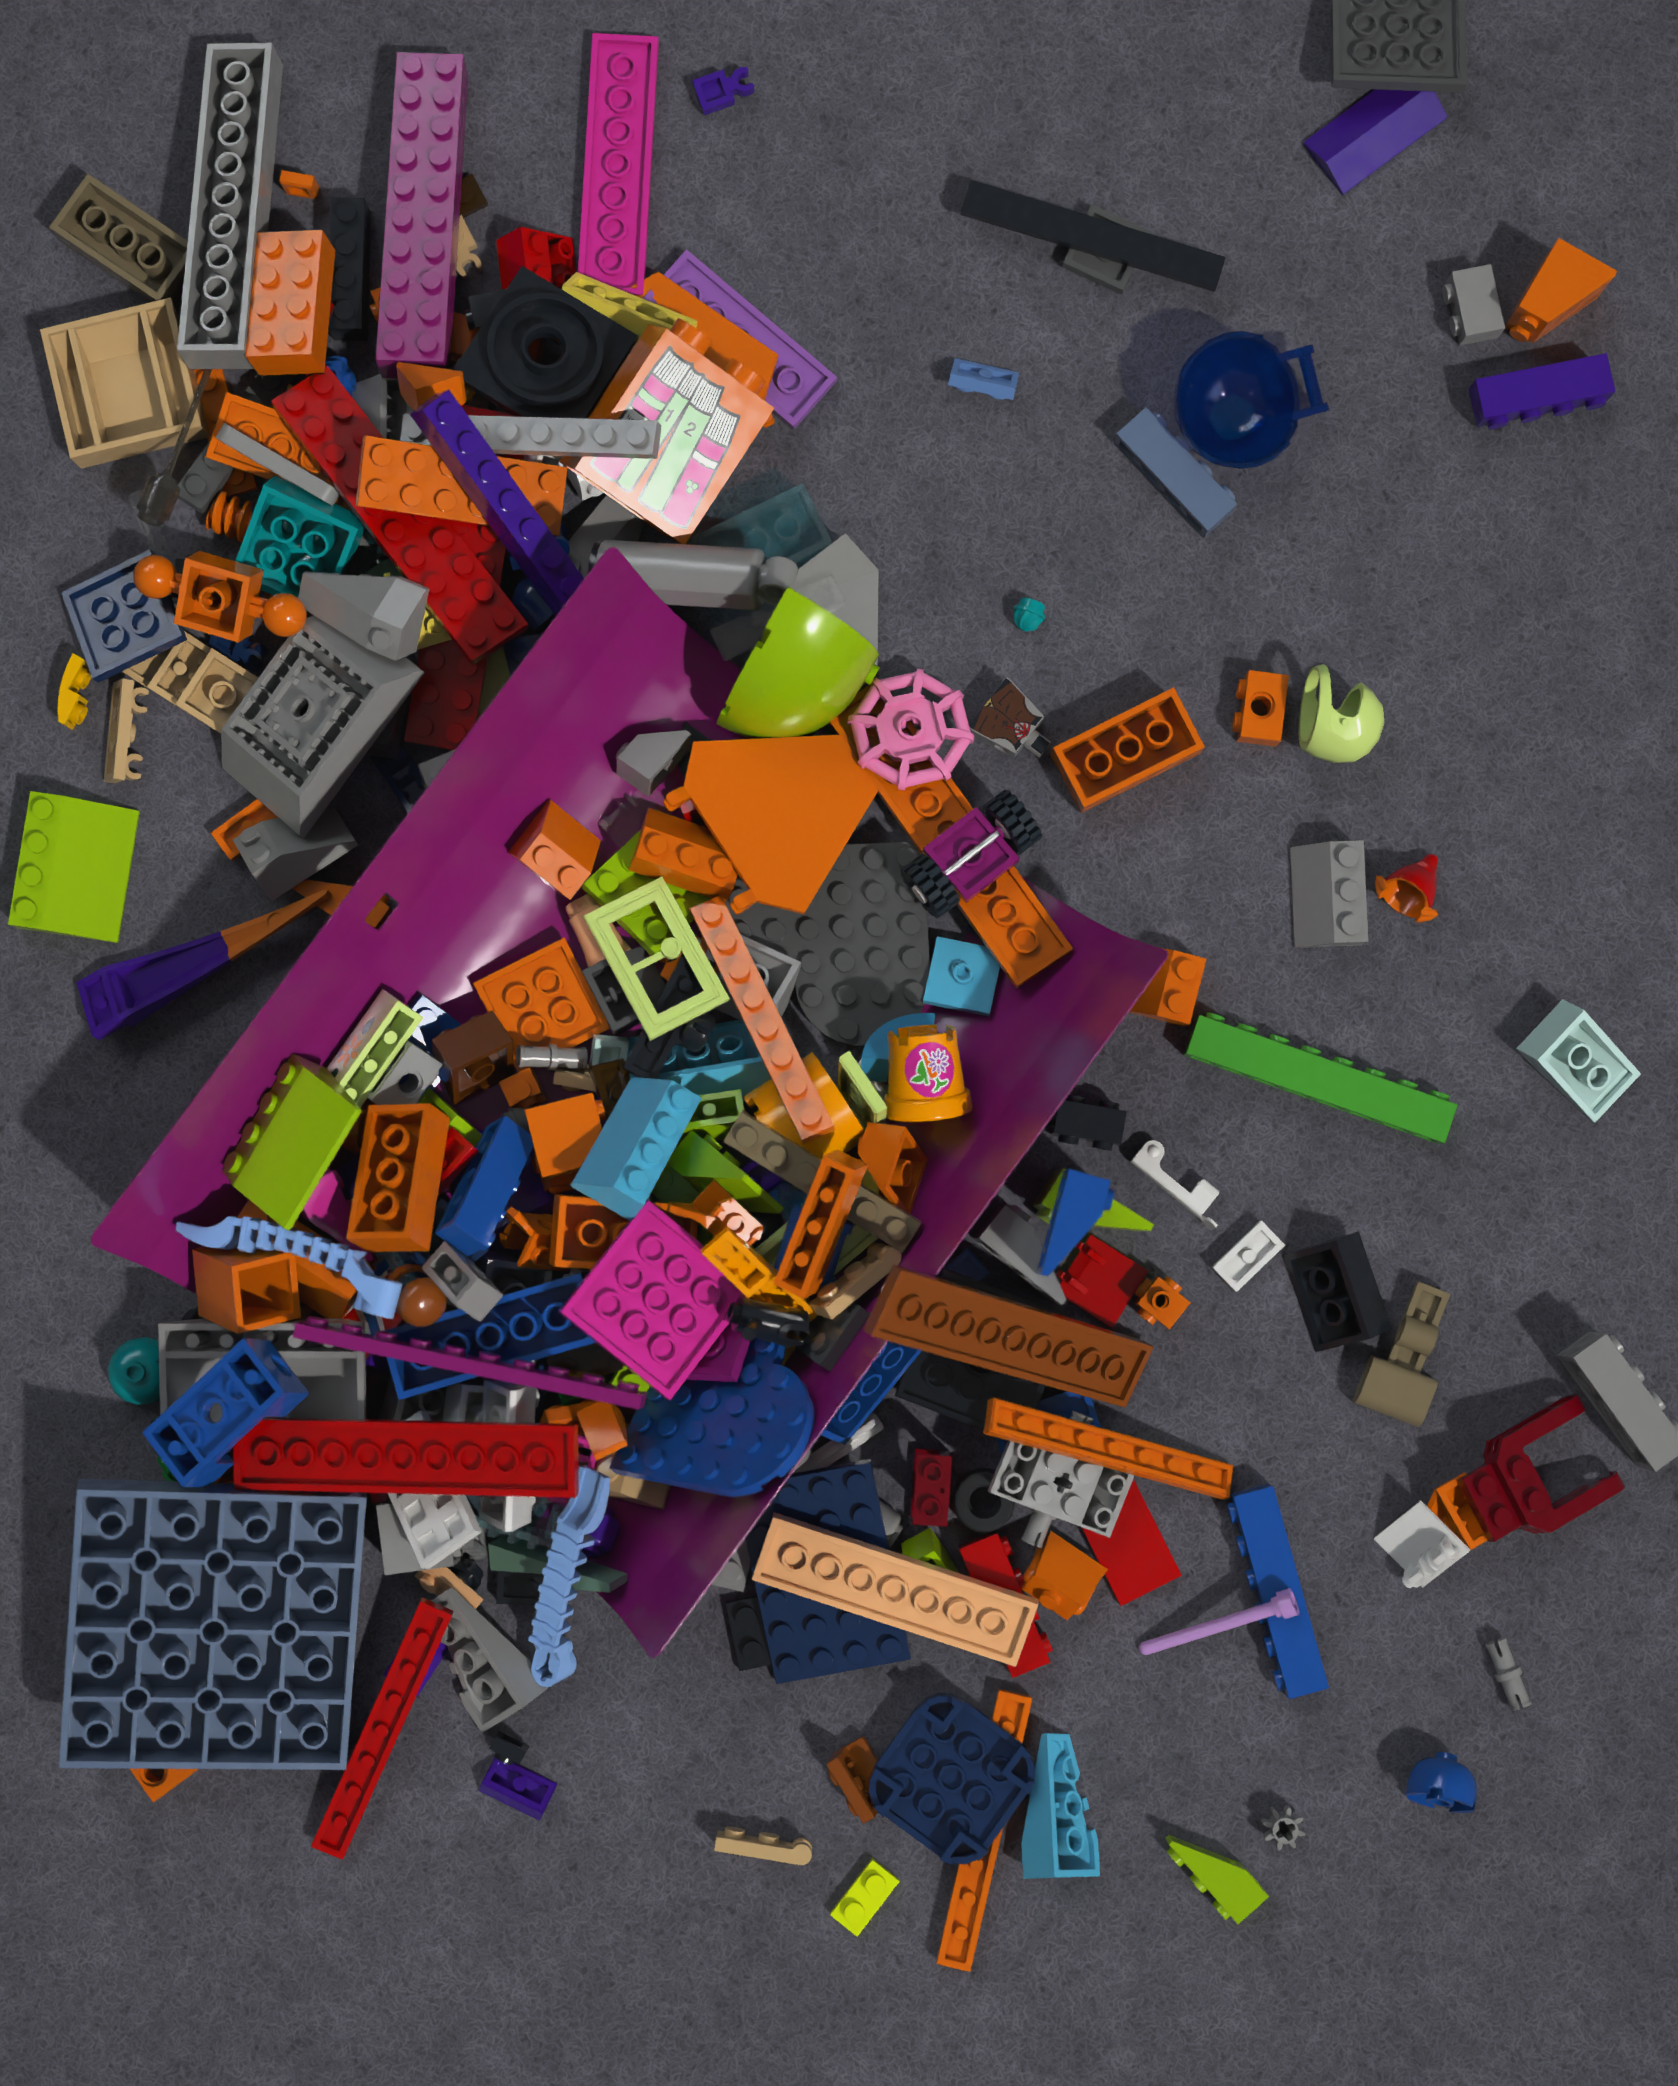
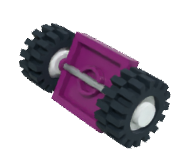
M1004 789L983 805L982 810L986 814L985 816L975 807L923 848L924 854H920L900 870V874L904 878L905 884L909 886L910 892L916 896L915 898L918 902H921L922 907L928 910L929 914L936 919H939L960 902L959 896L965 903L975 897L1019 862L1020 858L1016 854L1021 855L1042 838L1041 829L1037 826V821L1031 817V812L1027 811L1022 801L1019 802L1017 796L1012 795L1009 790L1006 791Z

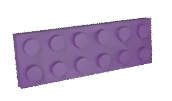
M687 249L664 274L671 281L779 355L765 401L774 407L773 413L793 430L796 429L837 382V376ZM651 289L643 299L657 304L652 298L654 294Z

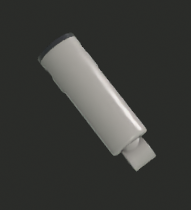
M599 539L592 547L588 568L589 573L608 548L616 547L666 605L759 610L764 601L778 605L787 587L794 590L798 567L792 560L780 556L767 559L764 551L758 548Z

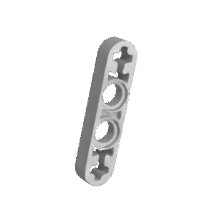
M223 423L216 439L329 505L335 504L340 494L333 486Z

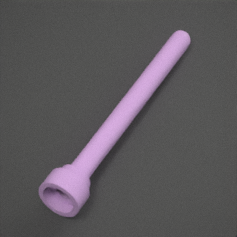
M1291 1588L1276 1592V1596L1271 1598V1602L1144 1641L1139 1645V1651L1143 1655H1149L1274 1615L1277 1618L1283 1616L1284 1619L1299 1615L1298 1604Z

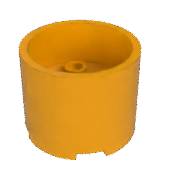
M813 1052L802 1058V1061L834 1124V1131L806 1144H802L771 1079L743 1097L750 1109L755 1105L759 1108L754 1113L758 1120L821 1159L823 1155L835 1150L847 1153L858 1146L859 1138L865 1132Z

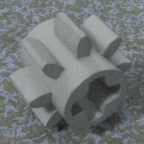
M1287 1804L1284 1806L1283 1811L1278 1812L1271 1806L1270 1811L1272 1815L1270 1818L1261 1819L1263 1825L1269 1828L1263 1834V1837L1266 1841L1275 1838L1277 1850H1281L1283 1844H1290L1291 1847L1296 1848L1294 1842L1298 1836H1305L1304 1831L1298 1828L1297 1825L1303 1821L1302 1816L1296 1814L1291 1817V1808ZM1281 1821L1287 1824L1288 1832L1286 1834H1282L1279 1831L1278 1823Z

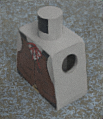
M1009 678L1003 681L969 725L975 739L1012 758L1016 757L1023 746L1040 758L1051 743V741L1036 731L1043 722V714Z

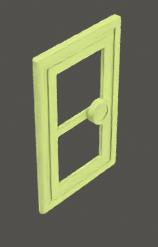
M663 877L583 916L650 1040L730 1001L728 994ZM655 902L674 938L665 939L661 944L660 952L631 966L609 924ZM682 952L703 992L657 1014L635 972L663 958L675 959Z

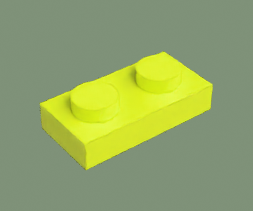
M872 1857L832 1909L830 1916L858 1937L898 1885L900 1879Z

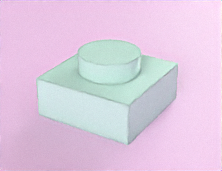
M594 1034L589 1068L593 1065L621 1058L626 1061L629 1046L627 1037Z

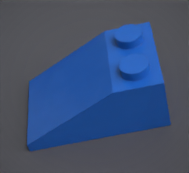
M1070 1169L1063 1171L1036 1274L1048 1277L1098 1221L1103 1211L1110 1210L1115 1193L1114 1189L1109 1188L1111 1180Z

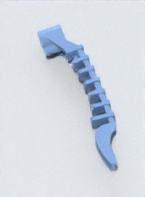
M228 1216L221 1223L212 1227L177 1222V1232L185 1238L209 1248L231 1250L238 1247L239 1251L255 1253L257 1248L268 1251L275 1249L282 1252H291L292 1255L299 1257H309L308 1260L310 1262L325 1264V1267L330 1270L342 1271L341 1276L348 1278L358 1290L354 1304L355 1309L385 1318H394L403 1284L376 1276L365 1259L366 1252L351 1250L348 1245L332 1243V1239L314 1237L315 1233L297 1231V1228L294 1227L289 1231L276 1222L263 1221L253 1217L243 1216V1218Z
M581 1465L578 1471L579 1495L575 1498H570L565 1509L557 1519L556 1531L552 1532L551 1538L553 1541L551 1549L547 1550L546 1554L548 1556L547 1566L543 1568L544 1578L538 1588L540 1597L534 1607L537 1610L536 1616L532 1619L531 1623L534 1627L532 1635L528 1638V1641L533 1643L536 1648L531 1672L534 1680L542 1687H551L572 1675L576 1670L577 1663L572 1652V1641L562 1636V1634L570 1631L571 1627L565 1618L573 1615L574 1611L568 1604V1601L576 1598L577 1592L571 1585L580 1581L581 1575L575 1568L586 1563L587 1557L580 1549L594 1545L595 1539L590 1533L597 1529L604 1517L610 1489V1477L586 1465Z

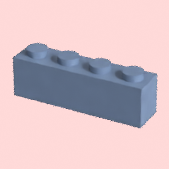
M1145 407L1116 433L1114 443L1192 527L1205 538L1233 513L1237 506V503L1234 501L1236 499L1235 495L1226 485L1222 484L1220 486L1211 477L1213 473L1202 460L1197 462L1189 453V446L1181 437H1174L1166 429L1167 423L1157 412L1151 413Z

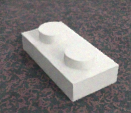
M1259 1221L1211 1268L1234 1292H1237L1285 1244L1263 1221Z

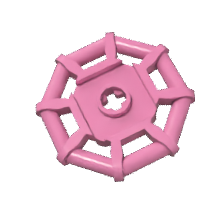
M919 668L915 672L879 680L875 678L853 715L848 717V724L852 728L859 756L857 762L862 769H869L898 786V790L905 791L906 787L941 779L944 781L952 777L951 772L966 748L974 742V734L970 731L962 700L964 698L963 693L960 690H953L924 673V669ZM913 686L912 693L893 697L890 692ZM922 687L939 696L942 700L938 704L934 701H928L921 694ZM880 698L886 703L881 714L879 713L877 718L870 716L869 713ZM951 709L956 728H946L943 716L944 711ZM907 721H912L913 725L920 726L921 729L916 731V735L909 736L908 733L902 731L906 727ZM866 728H876L879 745L872 749L870 748ZM945 739L954 741L949 752L942 760L937 752L940 750ZM886 753L892 760L901 762L900 772L878 758ZM930 760L933 766L932 768L909 773V764Z

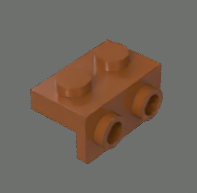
M861 1736L835 1751L826 1765L828 1766V1774L831 1781L836 1786H840L846 1795V1803L849 1810L854 1816H858L864 1824L875 1818L878 1813L869 1794L870 1774L878 1758L866 1738Z

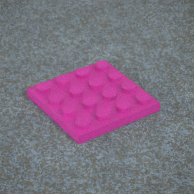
M647 1200L638 1214L626 1224L558 1312L665 1399L671 1400L729 1324L727 1322V1312L731 1302H737L738 1298L746 1296L701 1253L700 1249L704 1245Z

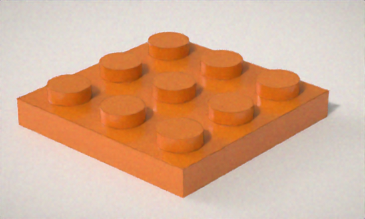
M565 937L473 983L487 1012L493 1010L513 1040V1063L518 1072L529 1068L516 1065V1049L518 1045L547 1047L548 1044H557V1047L573 1048L593 1038L594 1034L599 1035L611 1029Z

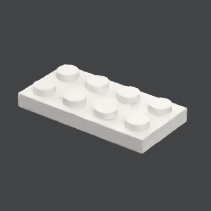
M421 1410L407 1419L431 1421L428 1412ZM388 1493L422 1569H430L482 1532L466 1495Z

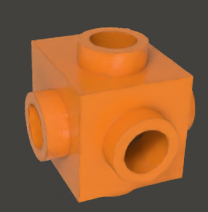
M1157 1276L1152 1281L1146 1278L1134 1293L1138 1296L1134 1303L1140 1307L1137 1314L1152 1326L1157 1321L1169 1330L1191 1302L1179 1294L1182 1287L1168 1276L1163 1280ZM1161 1294L1164 1298V1303L1158 1307L1155 1300Z

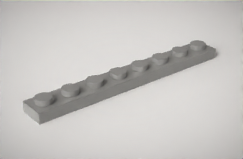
M404 414L400 441L432 446L410 414ZM468 415L495 454L658 458L662 425L656 420Z

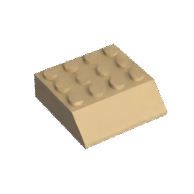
M171 297L40 329L69 456L81 469L210 437L195 370L189 369L177 351L180 319Z

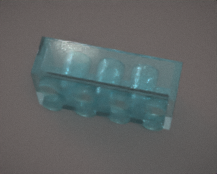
M801 483L690 537L686 544L758 548L764 551L767 559L775 556L785 557L792 560L799 569L833 542L804 484Z

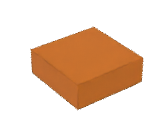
M281 170L279 182L287 195L310 199L318 198L320 186L314 175Z

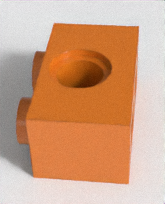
M1249 670L1244 679L1238 680L1236 699H1241L1240 712L1234 713L1232 732H1237L1236 742L1277 747L1281 742L1289 675ZM1254 701L1264 703L1267 707V714L1264 716L1256 715L1251 709V703Z

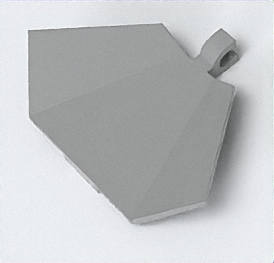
M845 533L798 569L794 591L845 622L868 640L878 651L879 570ZM752 612V626L766 627L773 613Z

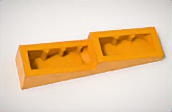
M728 1227L724 1228L700 1249L701 1253L748 1299L752 1297L754 1300L783 1305L787 1309L793 1307L808 1311L810 1322L818 1316L810 1305L812 1301L810 1298L803 1299L774 1285L778 1270Z

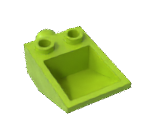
M691 1130L672 1152L667 1164L700 1193L712 1180H715L749 1212L780 1213L784 1209L755 1181L739 1169L741 1165L739 1161L727 1151L722 1155L719 1152L722 1146L708 1134L702 1139Z

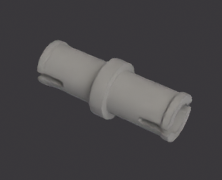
M548 1044L547 1047L518 1045L516 1049V1065L518 1067H546L548 1071H555L557 1068L586 1069L588 1053L585 1047L566 1048L557 1047V1044Z
M1507 1638L1497 1639L1501 1654H1499L1494 1641L1486 1643L1485 1646L1497 1672L1494 1675L1497 1682H1501L1510 1705V1710L1520 1709L1516 1694L1519 1696L1523 1708L1531 1705L1532 1702L1520 1676L1523 1673L1520 1666H1516L1507 1643Z

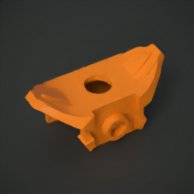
M712 1180L691 1204L668 1203L667 1210L670 1213L698 1221L714 1236L728 1227L749 1246L756 1240H760L763 1225L715 1180Z
M513 1207L509 1208L506 1211L505 1217L510 1223L504 1232L500 1233V1242L506 1249L523 1250L516 1265L522 1268L568 1272L570 1268L554 1267L549 1264L553 1215L543 1213V1215L524 1213L515 1210Z

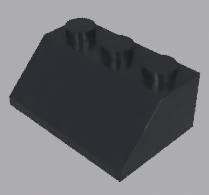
M1359 1231L1283 1255L1315 1352L1368 1340L1392 1329Z

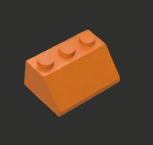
M648 807L628 870L653 879L663 877L665 882L670 885L711 899L721 895L724 902H726L733 891L738 873L709 828Z

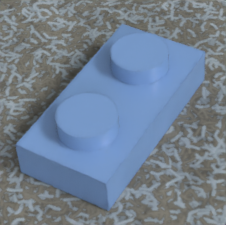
M955 358L948 386L956 387L963 392L975 391L988 394L994 399L1013 400L1019 372Z

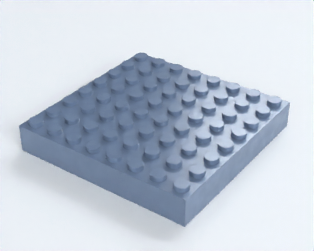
M78 1479L59 1768L346 1770L366 1494L361 1492L234 1489V1483H213L210 1487H182L178 1481Z

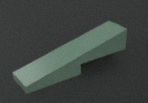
M505 1534L488 1543L490 1569L492 1571L543 1574V1568L547 1566L548 1556H546L547 1550L551 1548ZM586 1560V1563L576 1566L575 1570L581 1575L580 1581L572 1584L571 1587L574 1590L611 1592L628 1582L627 1573Z

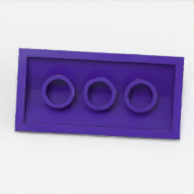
M1375 89L1304 141L1303 145L1339 192L1344 195L1446 120L1448 116L1435 92Z

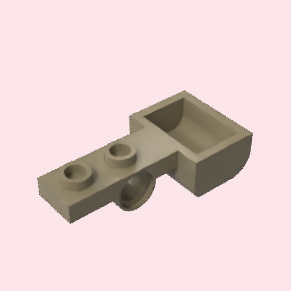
M1416 1280L1386 1360L1369 1354L1352 1400L1353 1403L1415 1427L1421 1426L1435 1394L1438 1381L1420 1372L1426 1357L1430 1355L1435 1346L1439 1332L1438 1325L1450 1293Z

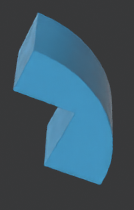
M916 1013L895 1018L879 1027L869 1037L864 1046L861 1059V1069L869 1081L887 1082L889 1067L888 1032L893 1031L899 1037L898 1028L934 1024L935 1013Z

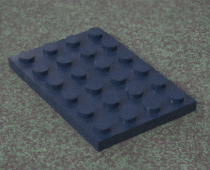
M871 1459L792 1473L745 1537L752 1573L754 1572L774 1512L889 1550ZM754 1581L776 1684L911 1659L907 1632L905 1630Z

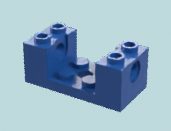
M243 1338L142 1433L182 1487H210L234 1464L227 1452L265 1416L285 1417L310 1393L269 1340ZM215 1403H219L223 1410L222 1418L217 1423L210 1417L211 1407Z

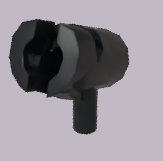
M740 1297L737 1302H731L727 1312V1322L731 1323V1329L742 1333L743 1338L748 1341L756 1337L786 1347H800L804 1343L803 1338L799 1337L800 1331L808 1332L810 1319L808 1311L793 1307L787 1309L783 1305L766 1303Z

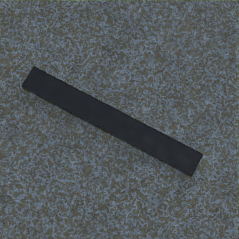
M970 180L960 214L1213 292L1216 291L1226 257L973 180Z

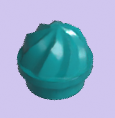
M1021 598L1019 604L1013 608L1014 623L1024 632L1037 630L1041 622L1045 621L1046 615L1044 611L1046 606L1031 598Z

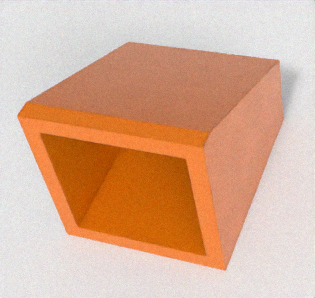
M1558 238L1538 267L1506 322L1505 328L1510 330L1509 334L1514 339L1520 342L1529 341L1534 343L1596 300L1618 271Z
M206 1246L192 1249L199 1316L237 1334L301 1318L296 1258L291 1252H282L275 1249L268 1251L257 1248L255 1253L239 1251L238 1247L225 1250Z

